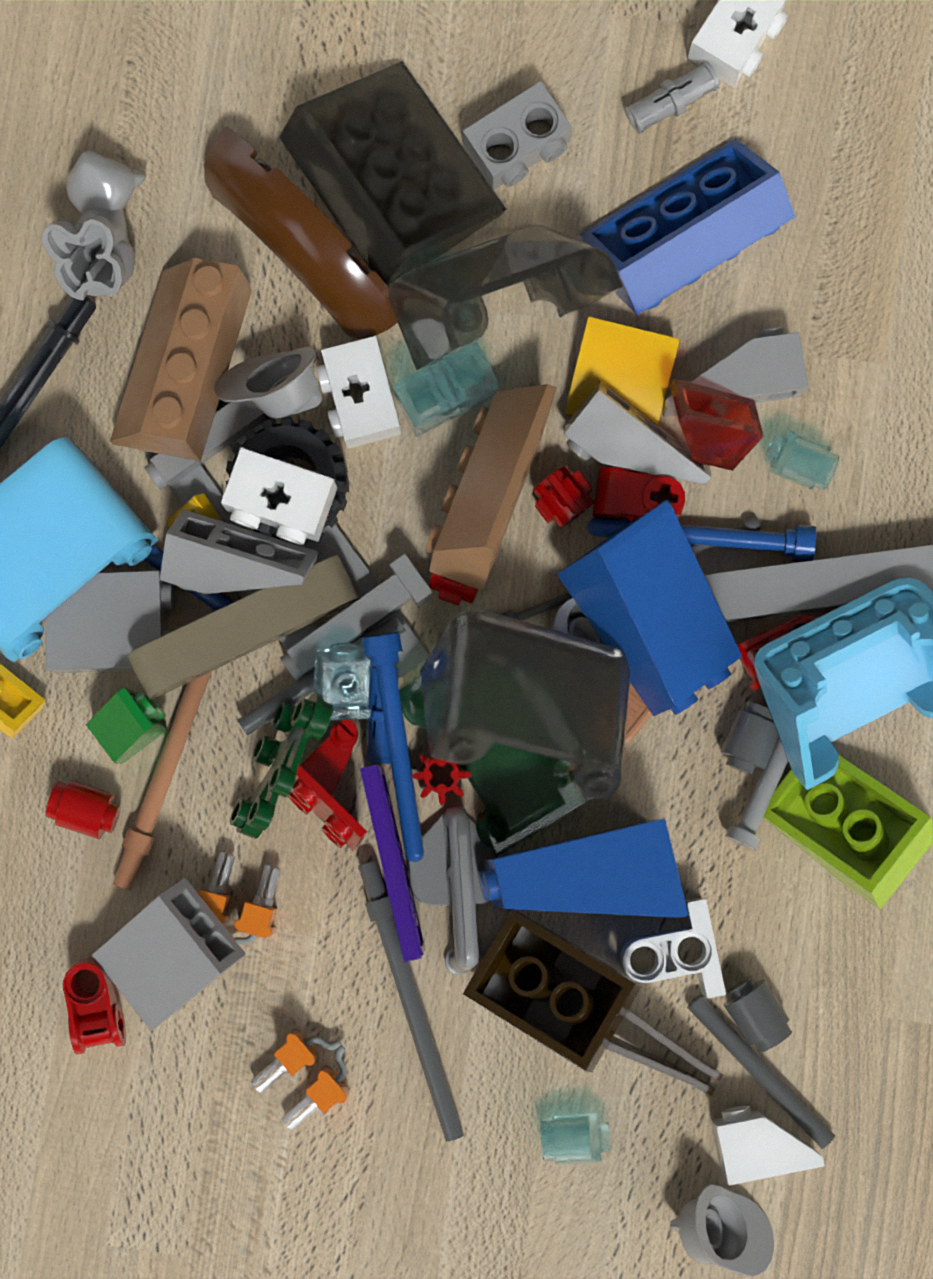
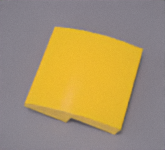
M588 317L564 414L573 416L601 381L658 425L680 339Z

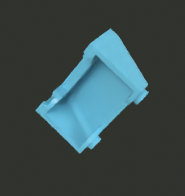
M67 437L58 438L50 442L0 484V651L12 662L27 658L40 648L42 644L40 638L44 633V628L40 622L113 561L119 566L126 564L129 566L137 565L150 554L151 546L158 541V538L92 460Z
M913 578L893 580L766 644L755 655L756 676L794 775L806 790L828 780L836 773L839 767V758L831 742L908 702L922 715L933 718V592L920 580Z

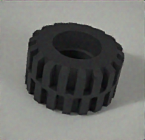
M282 417L279 424H273L272 420L269 419L261 422L263 429L255 432L251 428L244 433L247 440L242 445L238 442L232 449L235 457L233 461H227L226 472L229 475V479L240 448L276 460L289 457L303 459L312 465L315 473L334 479L337 485V491L323 527L324 529L329 525L332 528L338 521L337 514L340 510L344 511L346 507L349 479L341 452L336 443L331 441L329 435L321 428L319 431L316 430L313 424L302 419L300 424L294 423L292 417ZM271 504L273 510H276L277 505ZM260 522L258 529H253L257 533L285 541V539L276 535L278 528Z

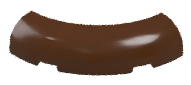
M226 126L209 146L204 162L205 183L212 197L244 223L290 269L348 336L356 339L373 337L389 330L402 320L409 312L375 271H371L354 253L351 252L349 255L346 253L351 248V244L346 237L278 168L272 169L262 159H255L257 156L255 148Z

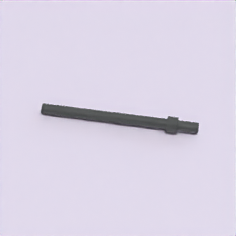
M373 860L358 865L369 902L365 903L370 922H376L445 1141L459 1139L464 1136L409 962H404L389 895L387 896L377 862Z

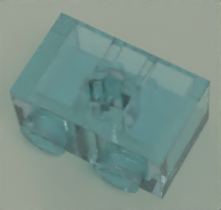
M475 342L392 385L397 403L414 435L418 437L493 398L496 392L499 391V382L478 342Z

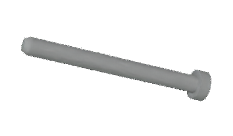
M780 737L766 769L762 771L738 827L730 826L725 836L730 841L754 851L757 850L761 841L755 834L788 762Z

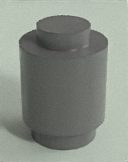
M747 701L744 710H738L721 750V753L729 757L726 762L727 766L748 775H753L755 768L760 770L766 769L779 738L769 708Z
M748 977L727 991L730 999L724 1004V1007L749 1045L754 1044L760 1053L775 1047L792 1034L791 1029L787 1025L790 1019L765 980L754 982L752 977Z

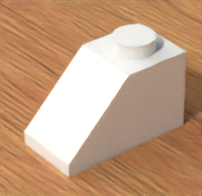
M736 1106L722 1110L723 1118L711 1120L722 1175L728 1185L825 1166L823 1156L816 1149L760 1111L751 1112L750 1106Z

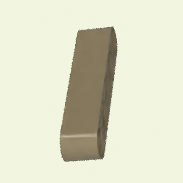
M336 555L313 565L303 585L261 589L129 653L127 657L149 700L154 699L357 601L359 596L339 556Z

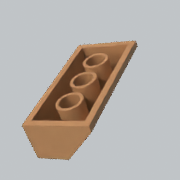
M192 258L162 272L110 439L113 445L201 462L219 402L214 389L217 381L229 369L252 292L238 265Z
M544 384L497 391L490 408L481 406L472 433L478 434L479 437L475 447L466 444L457 468V472L464 475L459 487L450 484L441 511L448 513L443 527L434 524L425 551L433 554L429 572L484 591L544 433L557 387Z

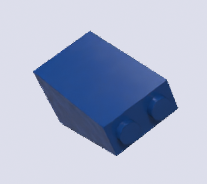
M667 500L624 526L557 573L653 716L670 709L674 715L686 710L698 701V697L695 695L697 690L704 685L709 690L723 682L732 674L727 667L742 657L678 518Z
M665 818L648 820L483 860L485 870L478 872L479 884L484 900L489 899V901L493 902V906L497 908L675 918L689 915Z

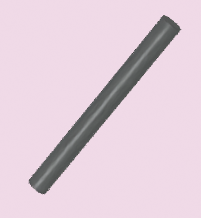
M395 615L363 637L400 632L401 635L406 630ZM362 638L239 718L237 721L244 732L249 735L274 719L275 713L283 701L295 705L301 698L307 697L366 658L364 657Z
M702 995L697 996L687 1007L692 1014L821 1149L828 1146L835 1138L833 1132Z

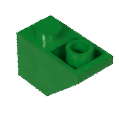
M125 687L115 693L86 724L113 763L116 764L125 763L167 731L160 721L166 717V714L155 699L149 700L142 690L136 692Z

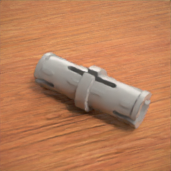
M704 62L699 67L674 81L667 79L661 82L657 91L625 107L627 118L634 130L641 134L647 128L672 114L678 117L685 113L686 106L710 92L718 90L720 82L713 67L708 62Z

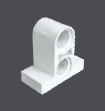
M699 897L685 900L689 914L686 916L688 927L635 937L628 940L620 952V963L623 970L637 982L651 983L698 973L701 993L705 998L709 999L726 995L707 900L705 898ZM687 937H696L702 945L701 956L692 963H684L678 956V946ZM641 946L650 947L655 953L654 966L646 972L634 971L630 965L632 952Z

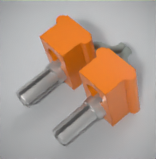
M227 852L219 853L208 889L202 888L198 890V894L222 924L231 919L230 914L227 912L232 895L226 894L235 856L230 853L227 856L220 885H218ZM265 865L254 901L245 902L241 919L235 921L234 927L237 931L250 934L245 938H234L238 944L247 945L252 943L257 936L267 938L275 934L276 927L273 926L278 908L272 907L281 871L277 866H274L267 894L264 897L272 865Z
M293 1029L286 1036V1042L275 1051L274 1056L276 1058H274V1061L251 1080L252 1086L255 1087L279 1066L280 1069L256 1089L257 1092L263 1093L283 1074L289 1072L293 1076L305 1065L312 1066L318 1058V1051L312 1045L313 1043H318L324 1049H337L335 1062L339 1067V1074L337 1075L331 1066L326 1065L321 1068L318 1078L305 1090L307 1093L305 1098L282 1117L285 1125L309 1103L311 1104L287 1126L288 1129L294 1130L316 1110L320 1109L324 1114L337 1102L344 1103L349 1095V1088L343 1082L347 1070L342 1060V1054L346 1049L338 1040L329 1043L319 1036L306 1038L300 1030Z

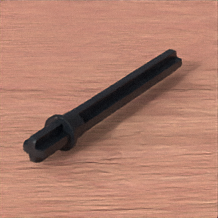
M70 296L53 322L51 320L46 322L49 326L48 330L1 397L0 449L73 343L79 344L80 341L77 339V336L96 310L95 302L88 296L84 300H78Z

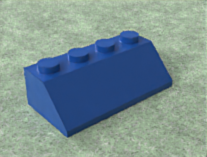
M734 138L579 235L617 296L632 311L639 315L645 310L656 307L663 299L682 287L696 282L703 274L724 261L735 258L742 250L756 241L775 233L782 225L795 218V214L780 172Z

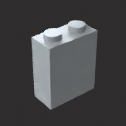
M160 571L96 574L45 618L46 670L56 674L134 671L127 655L137 648L174 631L167 630V611H174L175 607L173 584L159 580Z
M186 878L155 898L92 954L97 963L151 1031L176 1013L246 955Z

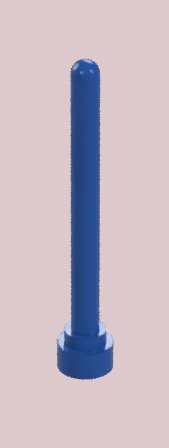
M593 518L588 523V531L593 536L610 537L632 521ZM680 524L689 544L783 552L784 557H792L793 562L813 561L816 526L796 524L795 529L786 528L785 533Z
M400 632L367 636L362 638L364 657H369L371 666H376L405 856L411 862H418L424 856V847L395 662H399L398 652L403 651Z

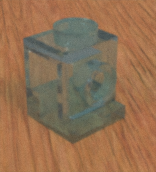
M335 643L330 645L329 649L315 650L314 692L322 694L324 701L333 704L331 720L370 718V660L368 657H364V650L350 643ZM344 679H352V684L339 685Z

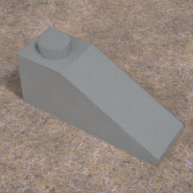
M771 328L758 332V338L751 339L668 397L662 408L663 417L801 397L808 388V381L799 332L786 334L785 328Z
M601 381L565 424L563 435L569 438L566 444L585 460L592 456L602 464L700 484H706L711 478V468L707 463Z
M182 509L166 533L159 580L177 585L184 590L203 594L303 585L317 560L318 551Z

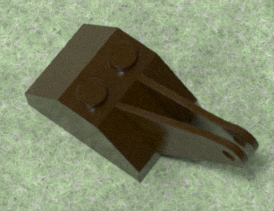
M511 909L463 992V995L586 1072H593L604 1051L607 1049L686 1082L712 1096L715 1088L673 1063L615 1037L614 1034L625 1017L702 1072L719 1081L724 1075L717 1069L686 1052L629 1011L631 1004L642 987L641 985L571 941Z

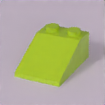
M839 754V767L836 773L828 780L808 790L804 788L791 769L775 789L763 819L839 881L881 910L933 844L932 818Z

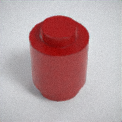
M73 780L69 781L68 784L58 781L50 794L45 816L55 820L56 826L101 839L104 832L112 833L120 816L121 806L115 804V794Z

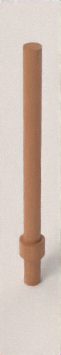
M211 672L188 682L134 828H128L122 843V847L126 849L113 881L115 886L131 890L143 856H149L155 837L151 836Z

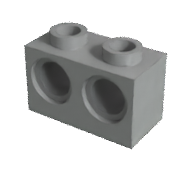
M542 81L464 129L462 131L463 147L492 190L503 184L508 188L523 180L529 173L528 168L543 159L545 163H548L562 155L568 148L567 143L570 142L572 126ZM541 120L546 122L551 127V130L544 135H535L527 129V125L532 121ZM495 145H504L512 151V154L507 159L496 160L490 157L487 152Z

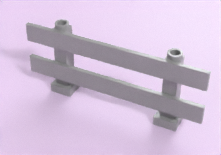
M219 399L201 462L145 451L151 462L144 468L160 490L169 485L183 505L192 497L204 493L223 522L246 529L245 526L230 520L232 513L228 512L221 504L223 495L201 465L230 444L233 447L237 442L242 445L247 440L244 433L251 428L255 432L263 429L261 422L269 416L251 401L224 402ZM288 458L279 460L293 465ZM280 490L278 496L269 495L277 506L279 503L289 504L284 490ZM336 524L332 528L329 525L322 530L323 535L320 536L318 542L306 538L304 545L308 549L318 551L317 563L338 555L359 599L319 628L312 623L280 638L279 640L287 650V653L281 656L280 659L297 681L366 632H371L396 615L406 630L400 635L403 651L398 652L399 662H395V667L399 668V678L403 677L431 656L398 610L411 600L419 608L434 597L432 590L406 554H403L389 564L394 575L379 585ZM252 589L244 591L249 596L261 589ZM348 670L316 690L317 693L324 696V701L333 704L332 714L338 722L368 702L367 696Z

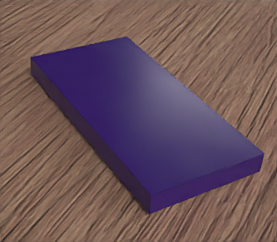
M378 765L360 768L403 960L408 962L421 959L425 952V945L413 893L410 889L409 876L385 772Z

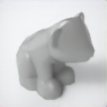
M88 150L81 154L69 173L66 182L69 201L81 213L79 220L72 225L69 221L57 219L44 229L41 237L45 250L57 262L54 267V275L59 285L72 298L84 300L87 295H108L112 297L132 276L135 267V256L133 247L129 244L128 229L123 209L130 200L134 190L143 183L147 176L144 170L130 169L124 163Z

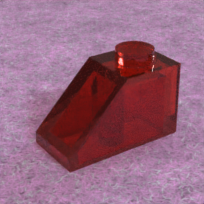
M674 379L670 384L678 420L694 462L733 471L764 437L755 400Z

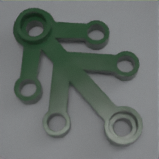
M313 692L308 699L301 698L296 706L284 701L279 705L272 727L287 734L292 732L288 740L279 741L266 735H262L259 738L253 752L252 761L270 767L252 797H249L247 800L239 798L231 813L230 825L237 827V833L257 839L262 831H265L270 825L279 795L287 797L291 792L309 737L320 740L326 732L332 717L333 704L324 701L322 694Z

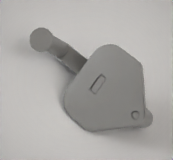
M454 805L448 808L422 837L424 847L423 858L418 862L408 860L410 889L418 901L429 906L452 905L455 947L447 952L444 962L449 972L461 975L476 966L479 959L475 904L491 902L489 899L484 900L478 872L485 870L483 860L502 856L503 851L492 838L469 819L465 808Z

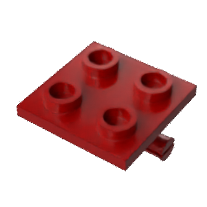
M345 719L336 723L332 727L329 737L301 765L299 764L295 783L287 797L301 812L307 815L312 811L325 823L321 830L332 843L339 848L346 844L354 851L368 831L333 798V794L359 736L356 724L351 720Z

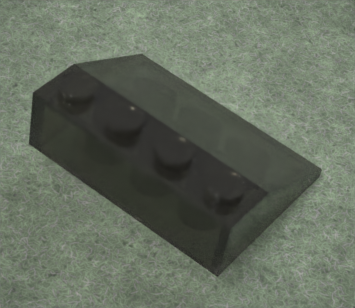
M403 61L296 106L279 136L283 145L371 271H375L387 286L420 270L501 216L507 210Z

